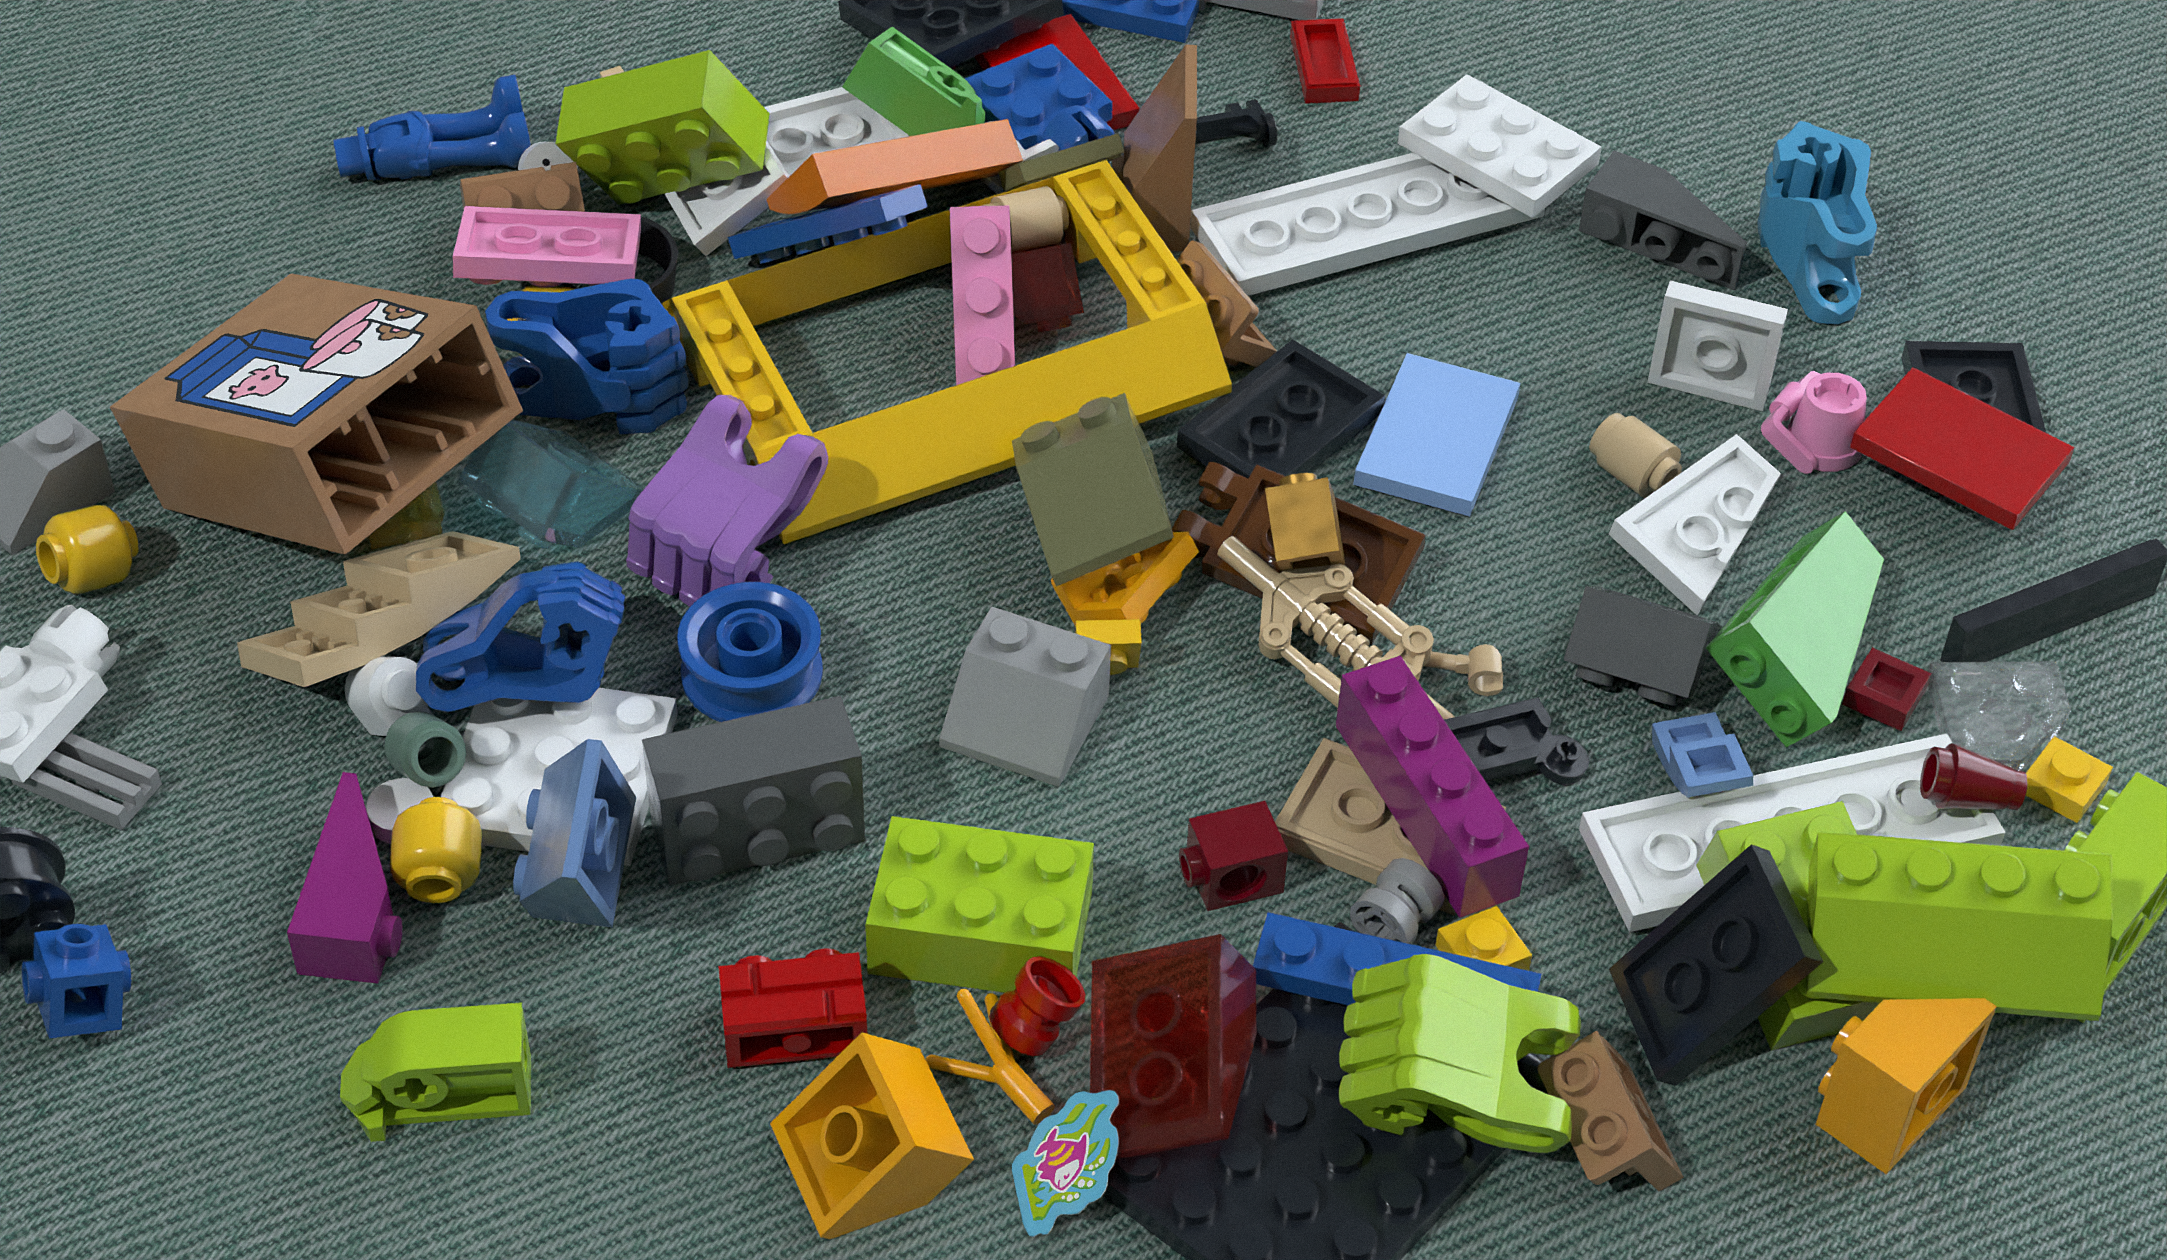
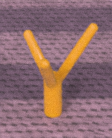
M960 989L957 992V999L994 1065L990 1067L931 1054L925 1059L929 1068L998 1084L1034 1125L1039 1124L1053 1112L1055 1105L1015 1062L1012 1047L997 1035L992 1028L991 1022L989 1025L969 990ZM994 993L987 994L984 999L988 1019L991 1008L998 1000L997 995Z

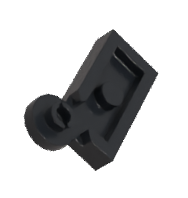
M1539 697L1444 720L1486 782L1539 769L1546 778L1562 785L1574 784L1580 781L1589 765L1587 752L1579 742L1571 737L1551 734L1548 728L1552 719Z

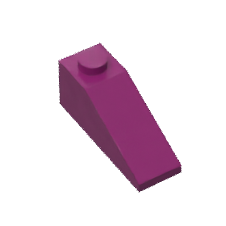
M343 772L293 913L287 936L297 975L379 984L387 957L394 958L398 954L402 939V919L400 916L393 915L386 880L356 773Z

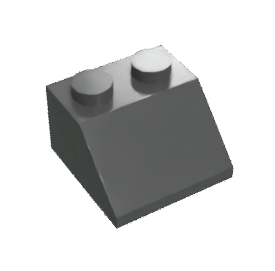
M1586 586L1563 660L1578 665L1575 676L1612 687L1615 676L1640 683L1637 695L1674 706L1677 695L1686 698L1693 696L1709 654L1706 646L1715 637L1720 622L1600 586Z

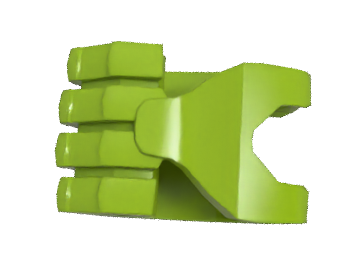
M1430 954L1413 955L1407 959L1369 969L1364 968L1356 972L1352 983L1353 999L1356 1002L1347 1006L1344 1015V1032L1351 1038L1343 1040L1339 1052L1340 1068L1349 1074L1343 1076L1341 1080L1339 1100L1340 1104L1361 1119L1364 1125L1402 1135L1405 1127L1423 1123L1428 1108L1450 1127L1479 1141L1502 1148L1548 1153L1556 1151L1570 1142L1572 1130L1571 1108L1565 1100L1547 1095L1530 1087L1519 1073L1517 1061L1529 1053L1558 1055L1568 1050L1580 1036L1581 1019L1577 1006L1564 998L1507 985L1467 967Z

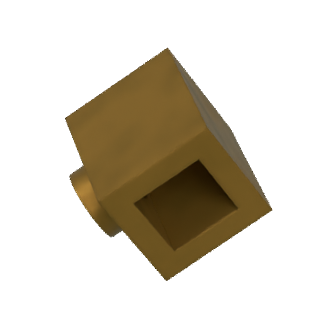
M1313 473L1293 474L1280 479V486L1265 488L1275 558L1281 573L1284 570L1334 564L1345 566L1335 496L1328 477L1317 479V475Z

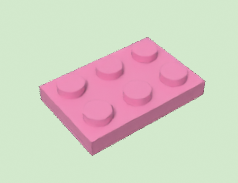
M465 206L453 253V278H469L470 281L483 285L496 284L502 280L529 281L532 285L538 287H555L562 283H581L594 286L625 279H635L641 233V214Z

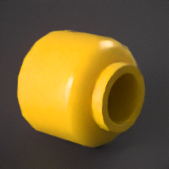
M93 505L53 516L45 525L43 535L37 538L36 555L43 575L51 584H58L68 593L81 594L122 582L130 573L132 557L137 555L139 547L136 532L127 520L121 521L118 515L107 506Z
M445 797L426 798L419 804L407 808L397 816L392 828L390 870L393 879L402 888L407 890L411 897L422 902L444 903L458 897L461 892L475 883L480 872L482 831L479 820L467 809L460 807L455 801Z

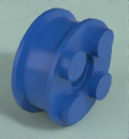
M763 582L730 584L717 588L699 598L682 617L678 628L677 641L682 659L681 681L683 690L694 707L709 718L723 722L810 703L818 692L823 676L822 658L819 652L821 643L820 623L811 605L795 592L775 584Z

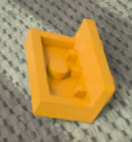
M1173 532L1174 538L1059 586H1056L1052 578L1051 584L1074 625L1076 626V621L1140 619V622L1143 623L1149 615L1148 610L1165 590L1174 586L1181 579L1182 571L1199 552L1189 532Z

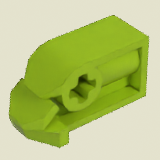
M522 1002L411 1010L398 1013L386 1019L369 1040L357 1047L343 1069L340 1087L341 1101L353 1113L371 1142L386 1141V1126L531 1115V1053Z

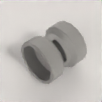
M1405 858L1394 859L1377 877V888L1367 889L1351 906L1350 917L1358 933L1410 944L1417 936L1418 924L1427 923L1443 906V890L1435 876L1422 865Z

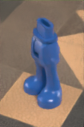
M515 74L503 76L495 80L491 102L481 109L448 114H422L420 111H408L371 123L368 134L365 133L364 126L357 127L358 135L333 140L340 177L366 173L367 180H380L381 177L409 179L413 176L426 177L431 176L433 170L449 166L504 165L518 168L522 154L531 146Z

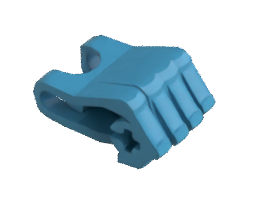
M1800 121L1783 139H1779L1773 149V162L1771 161L1765 172V187L1760 195V211L1757 223L1761 248L1768 247L1774 262L1793 286L1805 314L1817 323L1840 324L1853 320L1861 297V289L1856 276L1855 256H1869L1872 253L1877 231V224L1865 195L1871 150L1868 144L1859 139H1852L1814 126L1811 123ZM1830 284L1840 302L1835 303L1825 300L1819 293L1818 288Z

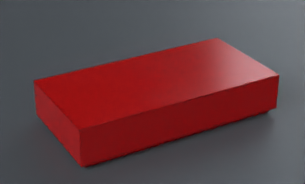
M1344 19L1291 21L1290 39L1305 104L1359 101L1360 83Z

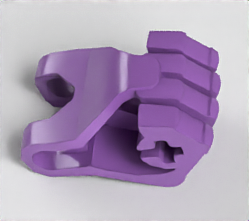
M717 395L705 406L681 446L636 498L629 514L627 567L637 575L647 578L652 576V584L663 593L675 595L679 592V599L689 607L705 594L726 585L741 582L770 583L773 576L768 573L769 559L754 549L779 535L802 513L812 498L828 464V453L824 442L812 436L796 434L788 437L781 449L769 461L755 466L748 465L743 444L752 425L751 414L743 401L732 395Z

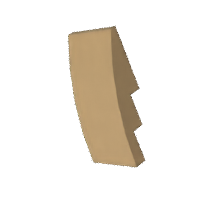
M451 531L345 560L343 564L347 586L291 601L295 626L237 642L241 667L306 687L364 666L370 661L422 636L476 599L521 559L519 547Z

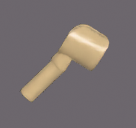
M1479 645L1473 648L1469 655H1452L1431 651L1430 660L1425 665L1426 667L1468 674L1469 688L1479 695H1496L1503 689L1502 656L1492 645Z

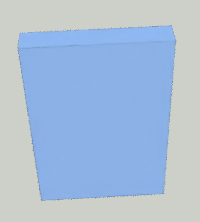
M1407 353L1355 469L1353 485L1470 517L1517 402L1520 383Z

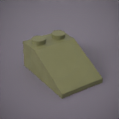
M1125 393L1111 399L1109 397H1100L1084 404L1078 413L1054 423L1043 421L1034 424L1026 429L1021 437L1012 440L1016 468L1051 576L1056 586L1174 538L1153 453Z

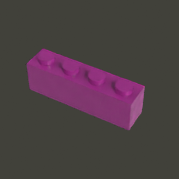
M1401 655L1343 674L1341 677L1336 728L1429 872L1435 876L1441 885L1444 895L1459 918L1519 897L1529 845Z

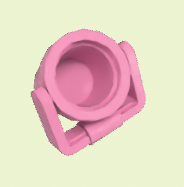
M1812 371L1798 382L1788 383L1771 403L1769 408L1771 414L1761 425L1762 435L1797 470L1804 474H1809L1813 470L1838 472L1851 468L1860 460L1862 453L1850 448L1854 432L1865 421L1866 391L1861 383L1851 376L1841 373L1820 374ZM1791 418L1787 429L1782 422Z

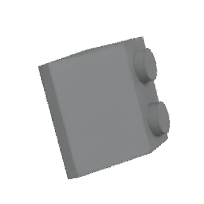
M991 606L965 650L940 734L939 747L1060 787L1109 697L1111 645Z

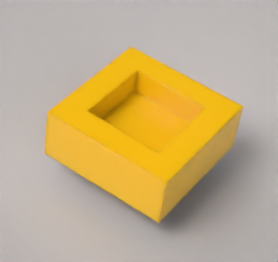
M1140 619L1076 621V634L1111 645L1110 675L1120 674L1126 671L1127 668H1138L1142 643Z
M2054 736L2026 772V796L2078 823L2106 786L2113 767Z
M1498 906L1441 927L1437 932L1435 946L1439 951L1527 971L1530 969L1532 954Z

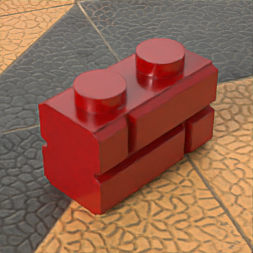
M824 948L810 952L805 958L775 961L765 956L753 955L740 959L735 965L718 966L727 1068L837 1057L862 1032L868 1034L859 952L842 954L837 950Z

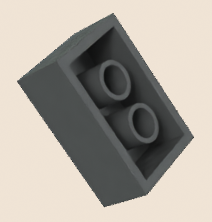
M841 696L642 739L651 824L669 886L692 880L703 881L715 875L758 865H773L784 859L819 851H834L850 844L865 841L862 755Z

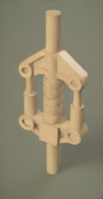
M1234 536L1226 539L1220 546L1217 555L1263 592L1258 644L1260 652L1269 659L1284 657L1305 675V682L1338 708L1341 679L1320 662L1316 664L1311 662L1290 644L1292 629L1299 623H1301V630L1308 636L1314 635L1313 639L1322 647L1327 645L1326 650L1333 657L1340 656L1339 661L1347 668L1353 666L1352 671L1401 655L1417 681H1419L1422 668L1429 662L1434 640L1432 633L1424 626H1409L1383 604H1374L1353 587L1354 577L1349 568L1342 564L1290 569L1278 573ZM1347 599L1368 616L1367 623L1396 646L1382 657V650L1376 645L1369 647L1370 641L1361 634L1356 636L1357 630L1350 624L1343 626L1344 619L1336 613L1330 615L1331 609L1324 603ZM1428 695L1444 720L1455 717Z

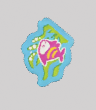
M1107 1090L1099 1093L1082 1091L1075 1093L1068 1099L1058 1114L1050 1115L1039 1123L1030 1140L1028 1149L1021 1152L1013 1161L1012 1174L1022 1222L1029 1236L1035 1237L1040 1233L1043 1235L1049 1234L1059 1215L1079 1214L1089 1203L1101 1198L1105 1192L1108 1183V1173L1115 1163L1119 1146L1117 1128L1110 1122L1111 1115L1119 1104V1096L1115 1091Z

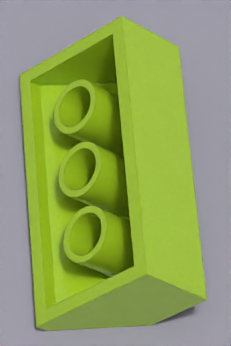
M1818 832L1808 872L1807 929L1820 953L1823 963L1806 976V997L1881 1003L1882 1000L1985 998L1997 1006L1995 1013L2099 1021L2102 1011L2113 924L2111 854Z

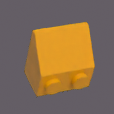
M1985 998L1882 1000L1864 1020L1853 1016L1843 1026L1832 1044L1831 1051L1837 1055V1059L1829 1068L1818 1087V1092L1824 1096L1815 1125L1887 1174L1966 1089L1997 1006Z
M863 1032L770 1123L820 1237L826 1239L839 1237L927 1205L974 1160L921 1049Z

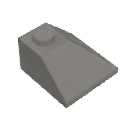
M64 409L0 446V545L11 555L16 554L35 542L40 535H43L45 525L53 516L93 506L115 492L101 439Z

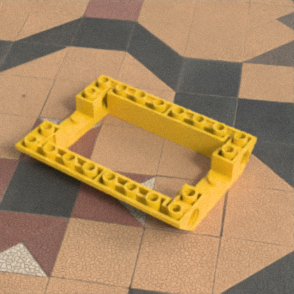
M1107 160L959 207L982 206L990 204L992 198L996 196L1045 186L1051 188L1056 196H1061L1064 199L1068 209L1069 225L1064 230L1065 243L1079 263L1098 258L1126 300L1127 329L812 433L753 326L951 263L950 210L907 223L908 226L877 236L871 234L851 242L836 245L688 292L661 303L668 313L674 316L679 326L680 342L685 350L686 363L699 387L711 384L716 395H732L742 400L751 414L752 425L743 444L748 465L755 466L769 461L781 449L788 437L796 434L812 436L824 442L828 453V464L825 472L802 513L779 534L783 544L1016 466L1012 440L1021 437L1022 433L1034 424L1043 421L1054 423L1078 413L1084 404L1096 398L1109 397L1111 399L1125 393L1140 424L1232 392V383L1206 302Z

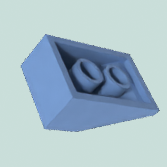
M587 739L549 765L544 770L541 789H533L530 793L526 811V825L533 832L528 855L521 854L517 860L514 871L513 890L515 895L520 896L519 902L533 918L613 927L636 795L602 740Z

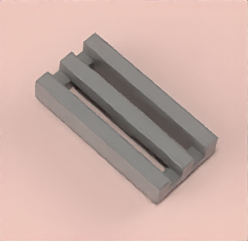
M70 732L24 783L12 780L14 785L120 830L124 829L162 785L158 769ZM46 767L65 776H68L72 779H75L77 785L79 786H76L58 777L43 772L42 770ZM101 790L125 802L121 805L93 792Z

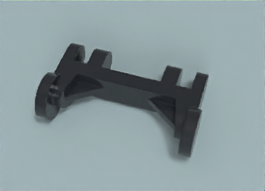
M1256 99L1248 100L1246 102V109H1242L1238 102L1226 104L1224 113L1197 117L1195 142L1249 133L1256 140L1262 139L1266 147L1274 146L1277 143L1276 123L1273 115L1265 113Z

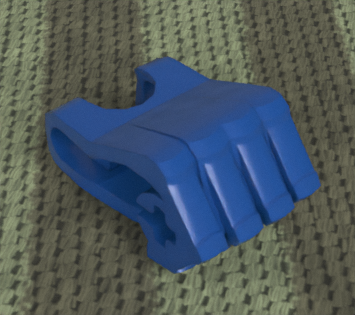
M625 279L564 292L510 291L495 297L485 310L488 333L493 344L497 348L515 351L522 355L512 357L503 365L523 409L519 415L581 420L605 412L617 413L616 421L619 434L651 433L660 425L686 411L687 400L683 391L688 387V377L683 367L686 363V354L680 342L679 326L674 316L668 313L652 293L650 286L641 279ZM523 318L528 321H508L507 319ZM523 385H532L531 387H529V388H527V389H525V388H517V387H520V386H523Z
M578 561L544 566L541 571L518 574L503 583L483 603L454 613L425 633L423 639L424 654L418 661L416 668V692L430 708L445 712L459 710L498 698L575 703L590 699L601 684L608 653L613 639L617 635L619 624L622 623L625 601L622 587L615 581H610L585 568L586 566ZM538 600V606L544 617L541 637H535L504 627L521 605L529 601ZM456 634L453 638L439 645V641L445 636ZM434 672L436 676L446 681L465 679V682L457 689L442 690L433 683L431 674Z

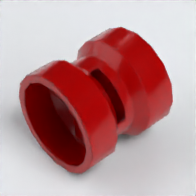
M1038 956L1030 958L1024 964L1015 978L1016 989L1002 994L991 1008L989 1014L992 1028L997 1035L1013 1049L1030 1056H1040L1048 1051L1059 1036V1023L1073 1018L1084 1004L1086 996L1082 984L1071 971L1053 959Z

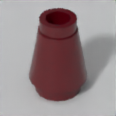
M1953 743L1947 745L1946 748L1934 746L1929 750L1924 760L1920 777L1921 796L1924 799L1933 800L1939 809L2003 810L2006 808L2018 810L2024 802L2027 791V775L2024 771L2015 770L2010 766Z

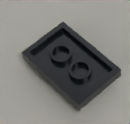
M1292 339L1232 387L1231 393L1220 396L1182 426L1177 434V448L1205 466L1209 462H1215L1246 478L1250 477L1256 464L1283 476L1311 473L1380 415L1384 406L1385 395Z
M1906 341L1901 357L1905 375L1914 367L2046 433L2023 343Z
M1751 844L1610 967L1609 971L1656 1080L1676 1086L1822 964L1823 960L1770 851Z

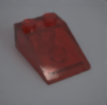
M1221 934L1092 961L1090 1093L1111 1090L1115 1091L1119 1096V1104L1110 1118L1111 1124L1117 1128L1119 1137L1116 1159L1224 1140L1229 1137L1256 1037V969Z

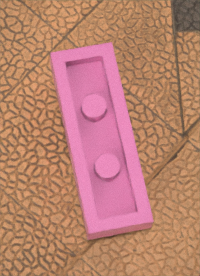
M1009 205L950 207L956 385L1015 366Z

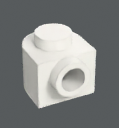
M379 657L364 666L350 670L345 683L346 700L353 713L370 735L386 736L389 728L398 718L411 712H426L433 715L428 708V704L416 692L417 663L403 657Z

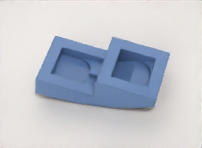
M1716 712L1652 723V743L1671 781L1686 797L1753 786V774L1735 734H1725Z

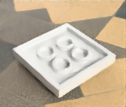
M598 688L590 699L580 703L498 698L476 704L463 735L466 746L464 766L452 781L445 784L441 797L455 801L460 807L467 809L479 820L482 831L481 845L529 852L533 830L528 829L526 825L527 804L531 791L533 789H541L545 768L587 739L602 740L636 795L624 865L630 866L649 808L642 739L673 732L678 716L676 698Z

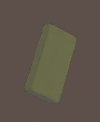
M1119 133L1020 162L998 172L1003 191H1010L1104 160L1110 162L1121 157L1124 149Z

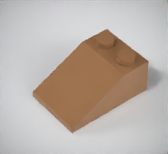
M1185 45L1125 130L1124 154L1112 160V169L1170 251H1184L1189 244L1197 123V45Z

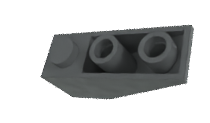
M1614 150L1586 187L1579 226L1580 232L1735 290L1738 286L1747 242L1666 169Z

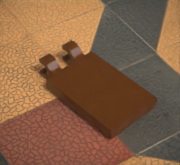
M1209 462L1199 479V485L1204 487L1199 496V501L1216 510L1231 509L1222 526H1218L1196 513L1182 510L1172 527L1173 532H1189L1199 550L1194 558L1204 557L1202 560L1203 574L1259 598L1263 597L1262 591L1221 559L1217 553L1223 542L1229 537L1234 536L1278 573H1281L1275 558L1265 488L1280 486V479L1286 476L1256 464L1250 477L1246 478L1234 473L1221 464ZM1335 497L1345 566L1353 574V587L1374 604H1383L1391 610L1425 547L1426 535ZM1347 599L1324 603L1331 609L1330 615L1334 613L1344 619L1343 626L1350 624L1357 630L1356 636L1363 635L1370 641V645H1373L1379 632L1367 623L1368 616Z

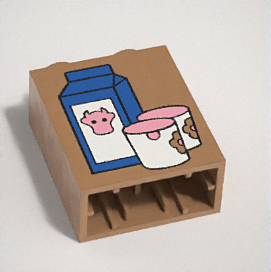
M289 274L110 406L164 509L344 555L523 411L476 305L297 274Z

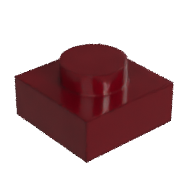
M1872 647L1847 686L1842 705L1902 731L1925 694L1932 673Z

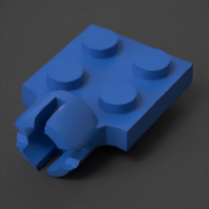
M1053 44L1033 50L965 78L975 90L976 95L982 99L985 123L1008 119L1015 139L1025 150L1051 139L1058 145V151L1115 134L1113 129L1106 123V121L1112 119V101Z

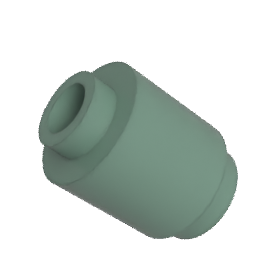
M411 712L401 716L391 725L385 738V753L391 766L421 786L438 787L452 781L464 766L466 746L463 737L453 726L432 714ZM427 741L424 751L418 754L422 744Z

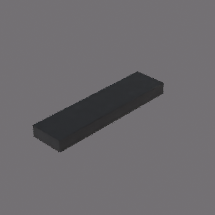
M2157 538L2150 539L1954 616L1940 661L1955 675L2153 596L2167 563V548Z

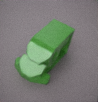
M894 27L889 28L869 42L842 88L909 136L985 123L982 99L976 95L975 90L968 81Z

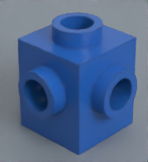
M70 924L59 930L34 932V960L22 963V987L26 1003L38 1004L48 1037L57 1038L122 1030L123 993L130 992L131 968L126 950L116 951L106 924L95 926Z

